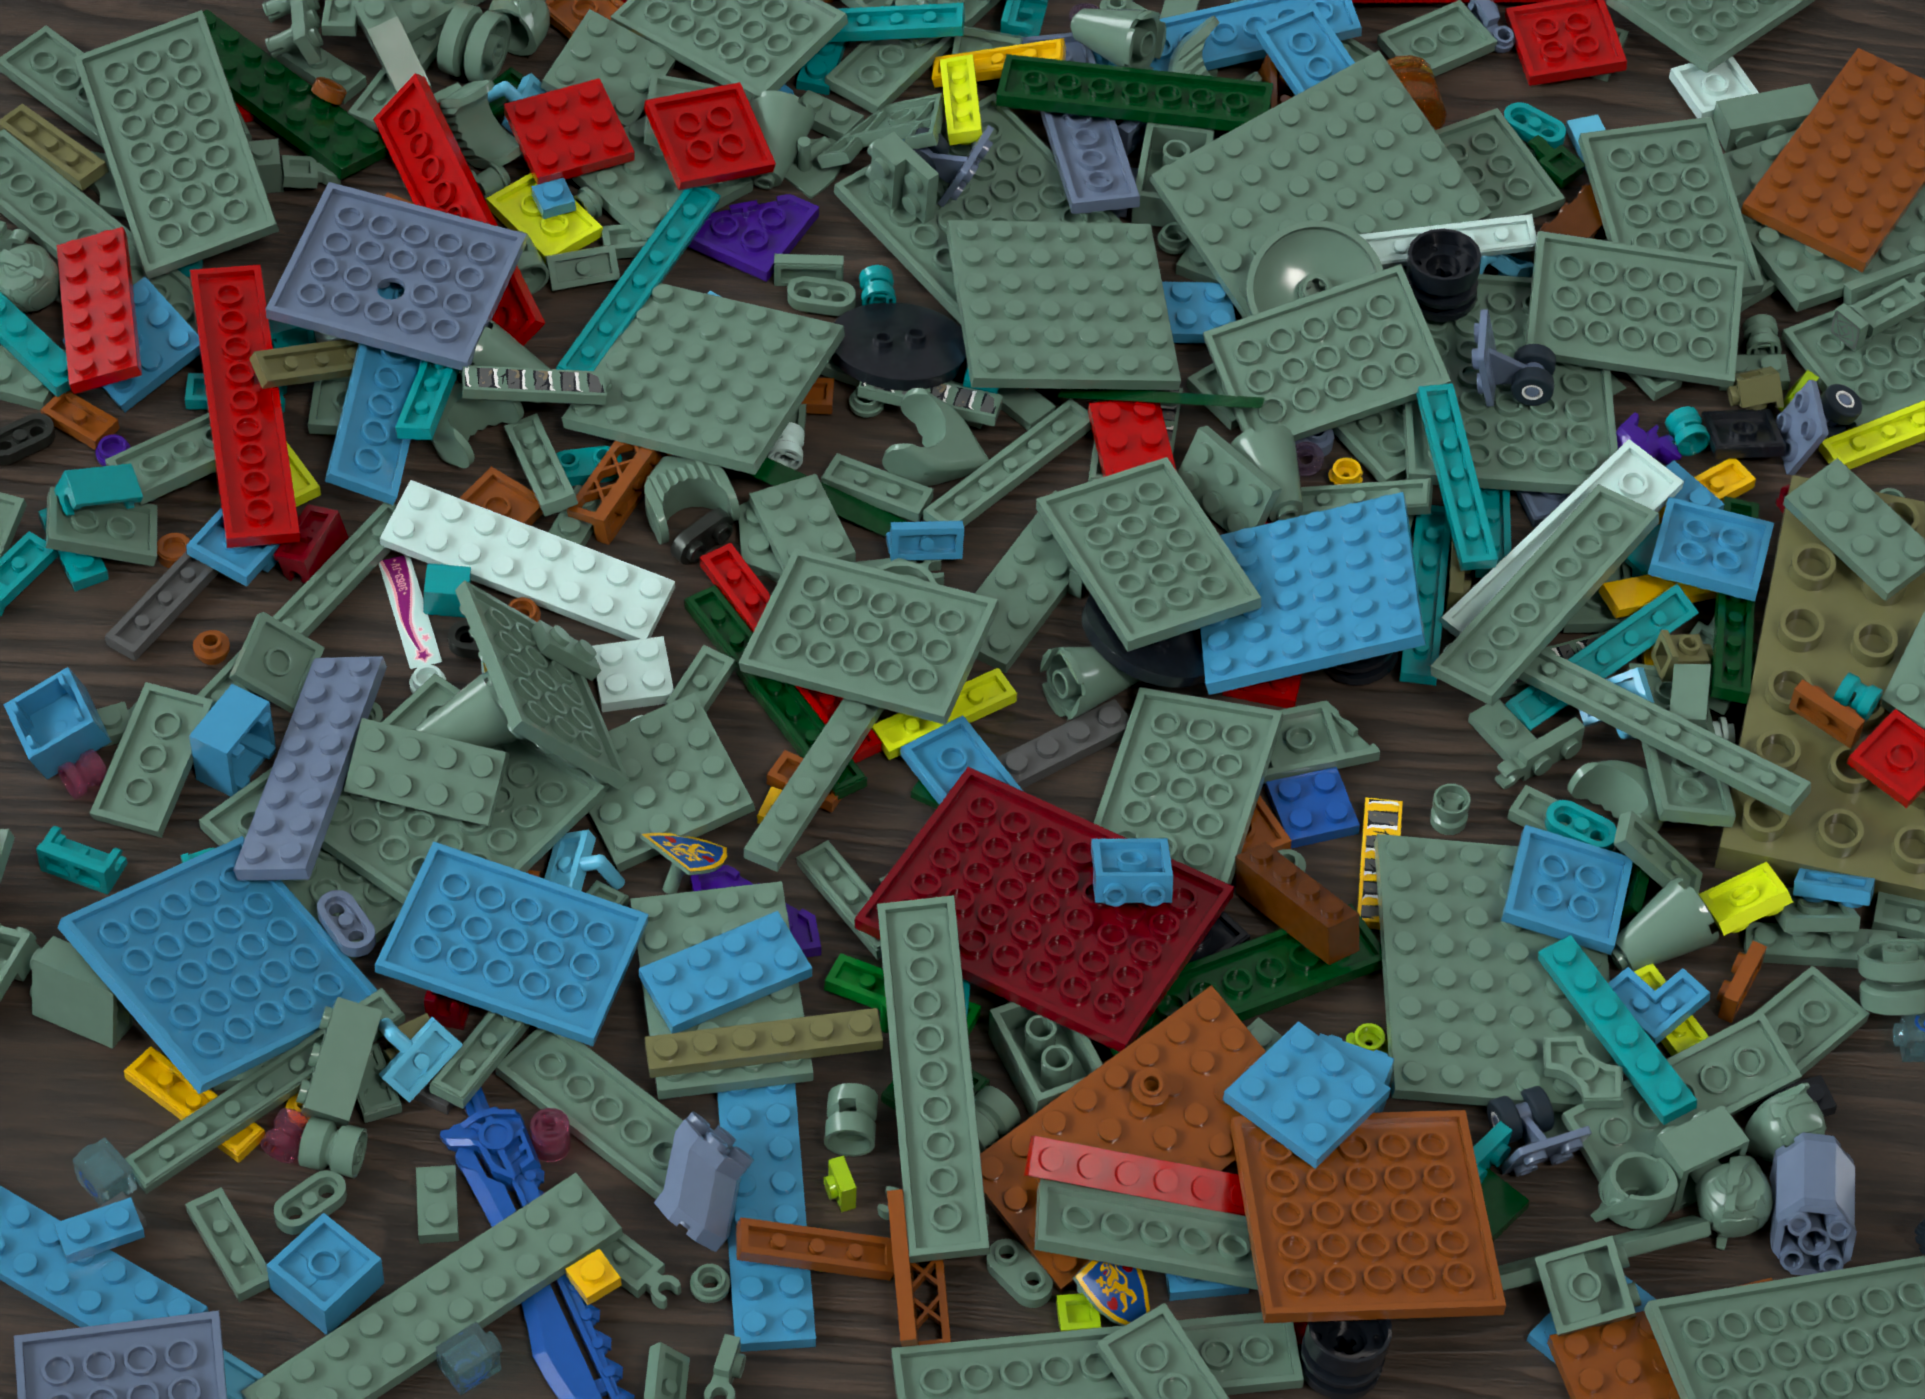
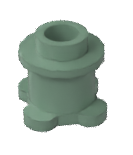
M489 163L486 166V170L477 175L471 170L485 201L487 197L507 187L511 182L503 166L498 167L494 163Z

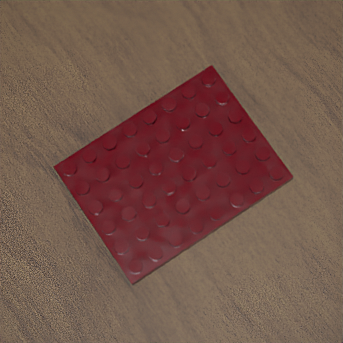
M967 767L855 917L854 928L880 940L877 904L954 895L962 977L964 980L1121 1052L1134 1042L1233 897L1234 886L1171 858L1173 871L1172 903H1162L1158 906H1149L1143 903H1124L1117 907L1104 903H1095L1091 840L1128 838L973 768Z

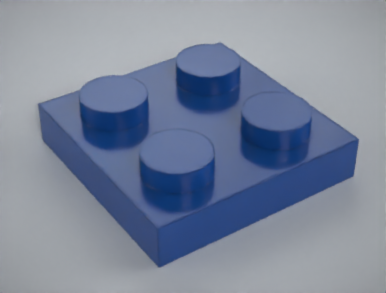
M1337 767L1266 782L1265 792L1274 816L1292 840L1291 848L1359 834L1360 824Z

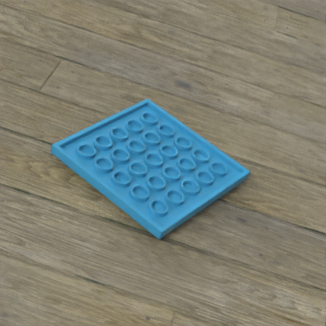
M1403 492L1383 495L1375 499L1349 503L1337 508L1320 512L1316 511L1307 515L1278 520L1273 523L1244 528L1220 535L1261 596V608L1201 627L1205 685L1209 695L1426 645L1407 503Z
M243 836L64 916L60 919L58 929L199 1094L301 1043L319 1030L325 1006L333 1008L337 997L359 1003L377 991L351 959L341 952L330 935L281 880H237L234 867L245 841Z

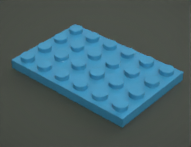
M433 841L375 963V972L594 1046L648 924L649 914Z

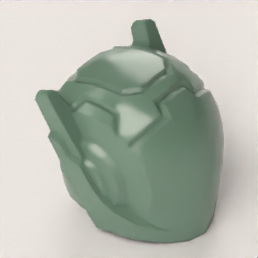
M492 0L488 10L508 16L511 24V36L507 52L514 55H532L545 39L550 26V10L545 0Z
M20 245L10 251L3 249L0 252V292L19 310L25 313L39 311L54 301L62 304L59 268L47 251L39 245Z
M1808 1082L1801 1083L1796 1087L1794 1086L1772 1096L1757 1108L1744 1130V1134L1750 1140L1747 1148L1749 1154L1762 1161L1773 1163L1775 1150L1785 1145V1148L1794 1143V1138L1799 1134L1805 1132L1825 1135L1827 1127L1823 1114L1817 1102L1813 1101L1806 1093V1090L1810 1088Z
M1628 1152L1621 1155L1612 1163L1600 1181L1598 1194L1602 1203L1590 1216L1595 1222L1609 1218L1615 1223L1630 1229L1642 1230L1656 1226L1668 1216L1676 1200L1678 1183L1674 1171L1662 1157L1656 1159L1642 1152Z
M1750 1156L1730 1157L1729 1163L1717 1166L1704 1174L1695 1187L1699 1214L1701 1218L1709 1221L1710 1229L1717 1232L1716 1249L1725 1250L1727 1238L1746 1236L1760 1229L1768 1221L1773 1209L1772 1190L1768 1179L1755 1159Z

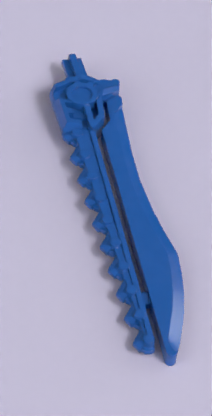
M480 1087L464 1107L468 1118L459 1124L453 1125L449 1130H441L440 1139L449 1150L456 1152V1164L464 1174L491 1227L516 1212L507 1190L514 1192L521 1208L545 1193L538 1189L544 1183L545 1171L541 1169L540 1161L521 1114L515 1109L490 1108L482 1087ZM478 1160L481 1161V1163H482V1165L484 1166V1168H485L486 1172L488 1173L489 1177L486 1176V1174H485V1172H484V1170H483V1168H482V1166L480 1165V1163H479ZM566 1274L555 1280V1283L599 1379H593L550 1284L521 1303L533 1358L558 1399H602L606 1395L609 1399H635V1395L617 1386L619 1380L623 1378V1366L605 1357L607 1352L611 1351L612 1338L594 1329L596 1323L600 1322V1309L591 1304L587 1305L583 1301L580 1294L566 1277Z

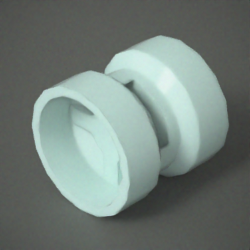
M789 422L768 454V458L794 470L800 468L803 463L802 446L804 445L805 436L803 428L798 424Z

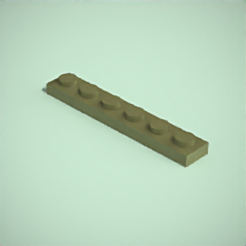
M877 1008L646 1036L645 1049L649 1076L654 1078L883 1049V1038Z

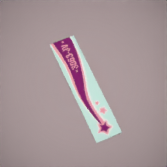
M404 555L382 560L379 563V567L410 669H415L422 665L441 663L442 659L429 616L423 612V597L411 557Z

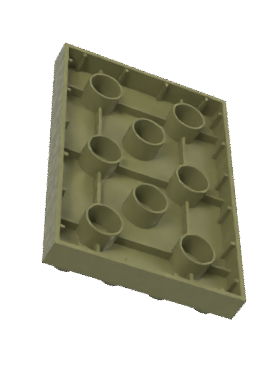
M1792 475L1788 494L1810 478ZM1875 492L1925 539L1924 501ZM1786 507L1784 508L1751 677V694L1746 704L1738 746L1810 781L1811 793L1789 816L1730 786L1736 818L1732 827H1722L1714 868L1742 874L1767 861L1783 883L1794 885L1799 868L1875 878L1872 902H1876L1878 892L1925 901V790L1906 809L1847 764L1849 756L1890 714L1889 711L1882 707V697L1925 611V572L1887 601H1884ZM1849 672L1860 677L1861 683L1867 686L1875 685L1883 690L1877 707L1867 722L1864 723L1860 738L1851 749L1789 709L1793 691L1802 679L1811 685L1822 688L1832 699Z

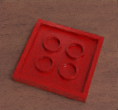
M1553 0L1505 8V19L1508 27L1514 33V45L1529 86L1626 71L1627 59L1605 0Z
M600 78L504 104L506 119L537 185L563 177L564 179H569L635 160V151Z
M740 82L645 101V113L678 190L774 171L775 160Z

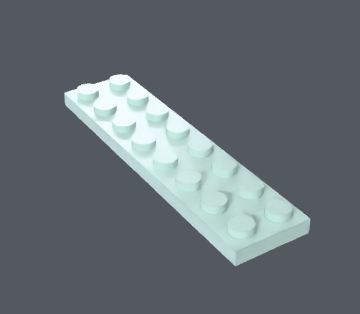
M1629 439L1505 556L1495 568L1441 617L1442 626L1457 638L1598 484L1659 512L1667 504L1668 497L1673 498L1683 488L1684 481Z
M410 480L380 537V544L384 547L428 564L471 567L472 581L517 598H529L537 606L628 641L651 638L675 589V581L412 480Z

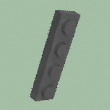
M186 551L105 635L106 645L136 661L220 572L187 555Z
M1113 699L997 757V759L1020 788L1023 789L1121 740L1130 717L1119 703Z

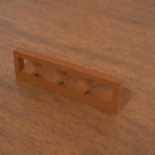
M614 441L576 495L578 504L566 509L568 517L593 524L596 540L610 545L645 495L644 486L652 470L662 457L672 456V454ZM635 450L636 454L632 459L618 463L617 457L621 453ZM615 474L618 475L619 478L616 483L600 487L599 483L603 478ZM596 499L601 500V504L595 512L582 508L587 502Z
M903 1189L887 1191L901 1345L906 1347L951 1342L944 1259L931 1261L925 1269L916 1263H910ZM935 1268L937 1279L930 1275ZM913 1270L919 1274L915 1280H913ZM925 1280L938 1289V1295L928 1307L915 1298V1291ZM938 1306L940 1307V1316L934 1312ZM916 1307L923 1312L918 1318ZM929 1317L941 1326L942 1339L919 1341L918 1329Z

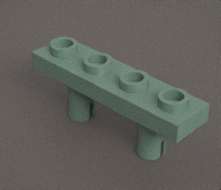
M270 0L262 3L263 10L271 23L288 14H291L292 17L291 28L265 39L267 49L271 52L274 59L290 50L299 48L309 66L321 61L320 46L323 45V39L319 33L321 21L317 14V10L320 9L318 0Z

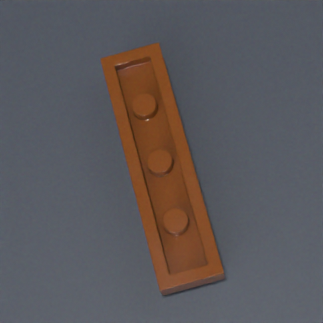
M742 1217L736 1225L737 1260L888 1281L894 1275L891 1238Z

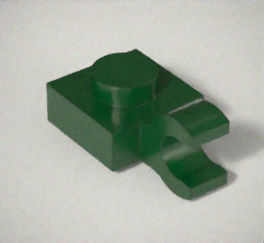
M1539 135L1528 141V145L1532 147L1530 152L1554 184L1560 189L1583 174L1585 163L1564 146L1560 145L1554 149Z

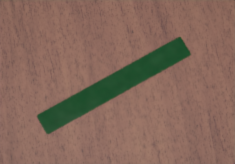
M1061 389L1058 397L1247 408H1262L1265 400L1264 397L1122 389Z
M766 457L755 475L747 473L773 486L807 476ZM821 482L836 514L884 537H886L887 532H890L891 522H907Z

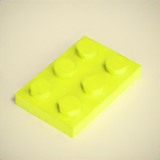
M532 173L486 198L490 211L508 229L522 231L529 235L545 264V256L580 250L602 237L603 227L576 200L575 211L543 219L532 197L531 186L537 185Z

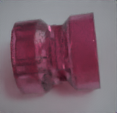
M89 749L80 755L76 764L67 761L58 766V773L70 795L78 799L87 794L88 786L102 785L107 768L96 751Z
M281 1109L274 1119L275 1127L268 1130L260 1142L262 1149L277 1161L288 1164L293 1163L299 1154L301 1138L309 1119L293 1109Z
M545 1108L534 1114L530 1123V1132L532 1135L531 1141L538 1158L546 1162H555L567 1156L571 1147L570 1122L567 1115L556 1108Z

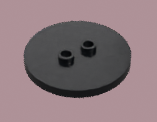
M873 303L851 309L834 322L835 324L844 325L845 337L832 355V360L851 377L875 387L909 391L913 388H932L953 380L963 371L967 364L961 327L945 315L929 308L907 303Z
M1091 594L1089 595L1082 611V626L1092 646L1110 664L1136 679L1163 687H1191L1205 682L1201 628L1127 652Z

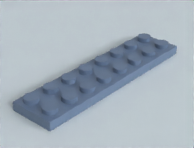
M1072 32L1023 37L1022 44L1064 38L1066 44L1065 61L1096 64L1092 50L1073 38ZM1040 111L1072 214L1123 210L1140 206V195L1115 120L1104 117Z
M383 656L326 657L313 660L235 864L234 872L237 880L310 879L348 775L361 719H368L387 668Z

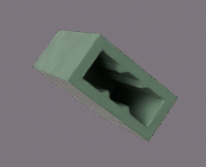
M53 936L43 948H38L34 952L30 960V969H32V985L30 988L32 1015L113 1049L133 1026V1016L71 943Z

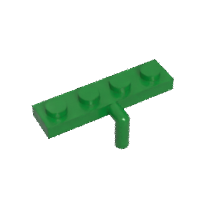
M840 953L825 979L824 990L868 1007L877 1008L880 1011L881 1031L889 1033L883 969ZM970 1001L967 1017L968 1037L981 1014V1006Z

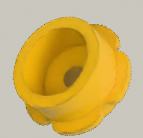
M1340 458L1333 464V468L1329 470L1328 478L1331 482H1334V485L1362 483L1363 478L1361 476L1363 471L1356 460Z

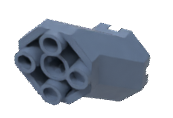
M692 1111L675 1131L664 1190L654 1201V1204L675 1226H678L680 1223L688 1229L686 1235L716 1252L730 1236L741 1177L751 1166L754 1159L741 1148L733 1146L736 1139L728 1131L720 1126H717L714 1130L711 1129L710 1124L702 1116Z
M1803 1132L1796 1136L1794 1143L1785 1148V1145L1775 1150L1770 1173L1773 1197L1770 1227L1771 1248L1785 1270H1788L1792 1275L1801 1276L1843 1269V1265L1851 1260L1857 1234L1855 1228V1164L1853 1159L1842 1149L1835 1136Z

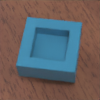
M564 177L531 186L532 197L543 219L576 210L575 199Z

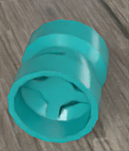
M872 265L861 271L859 274V285L862 290V306L883 302L896 303V294L893 288L894 279L891 269L883 265Z
M1690 406L1674 410L1665 421L1667 431L1674 437L1679 453L1684 456L1700 453L1709 445L1710 435L1706 427L1701 425L1702 421L1698 411Z
M1849 672L1838 687L1833 699L1843 706L1854 709L1867 722L1877 707L1883 690L1875 685L1867 686L1861 683L1860 677Z

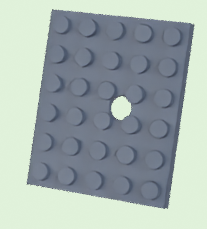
M328 182L265 309L266 318L462 370L463 366L467 367L473 361L478 340L484 327L489 326V321L493 318L527 244V234ZM391 282L398 283L404 287V294L392 300L381 297L377 291L379 288L388 287Z
M219 1310L14 1336L18 1399H227Z

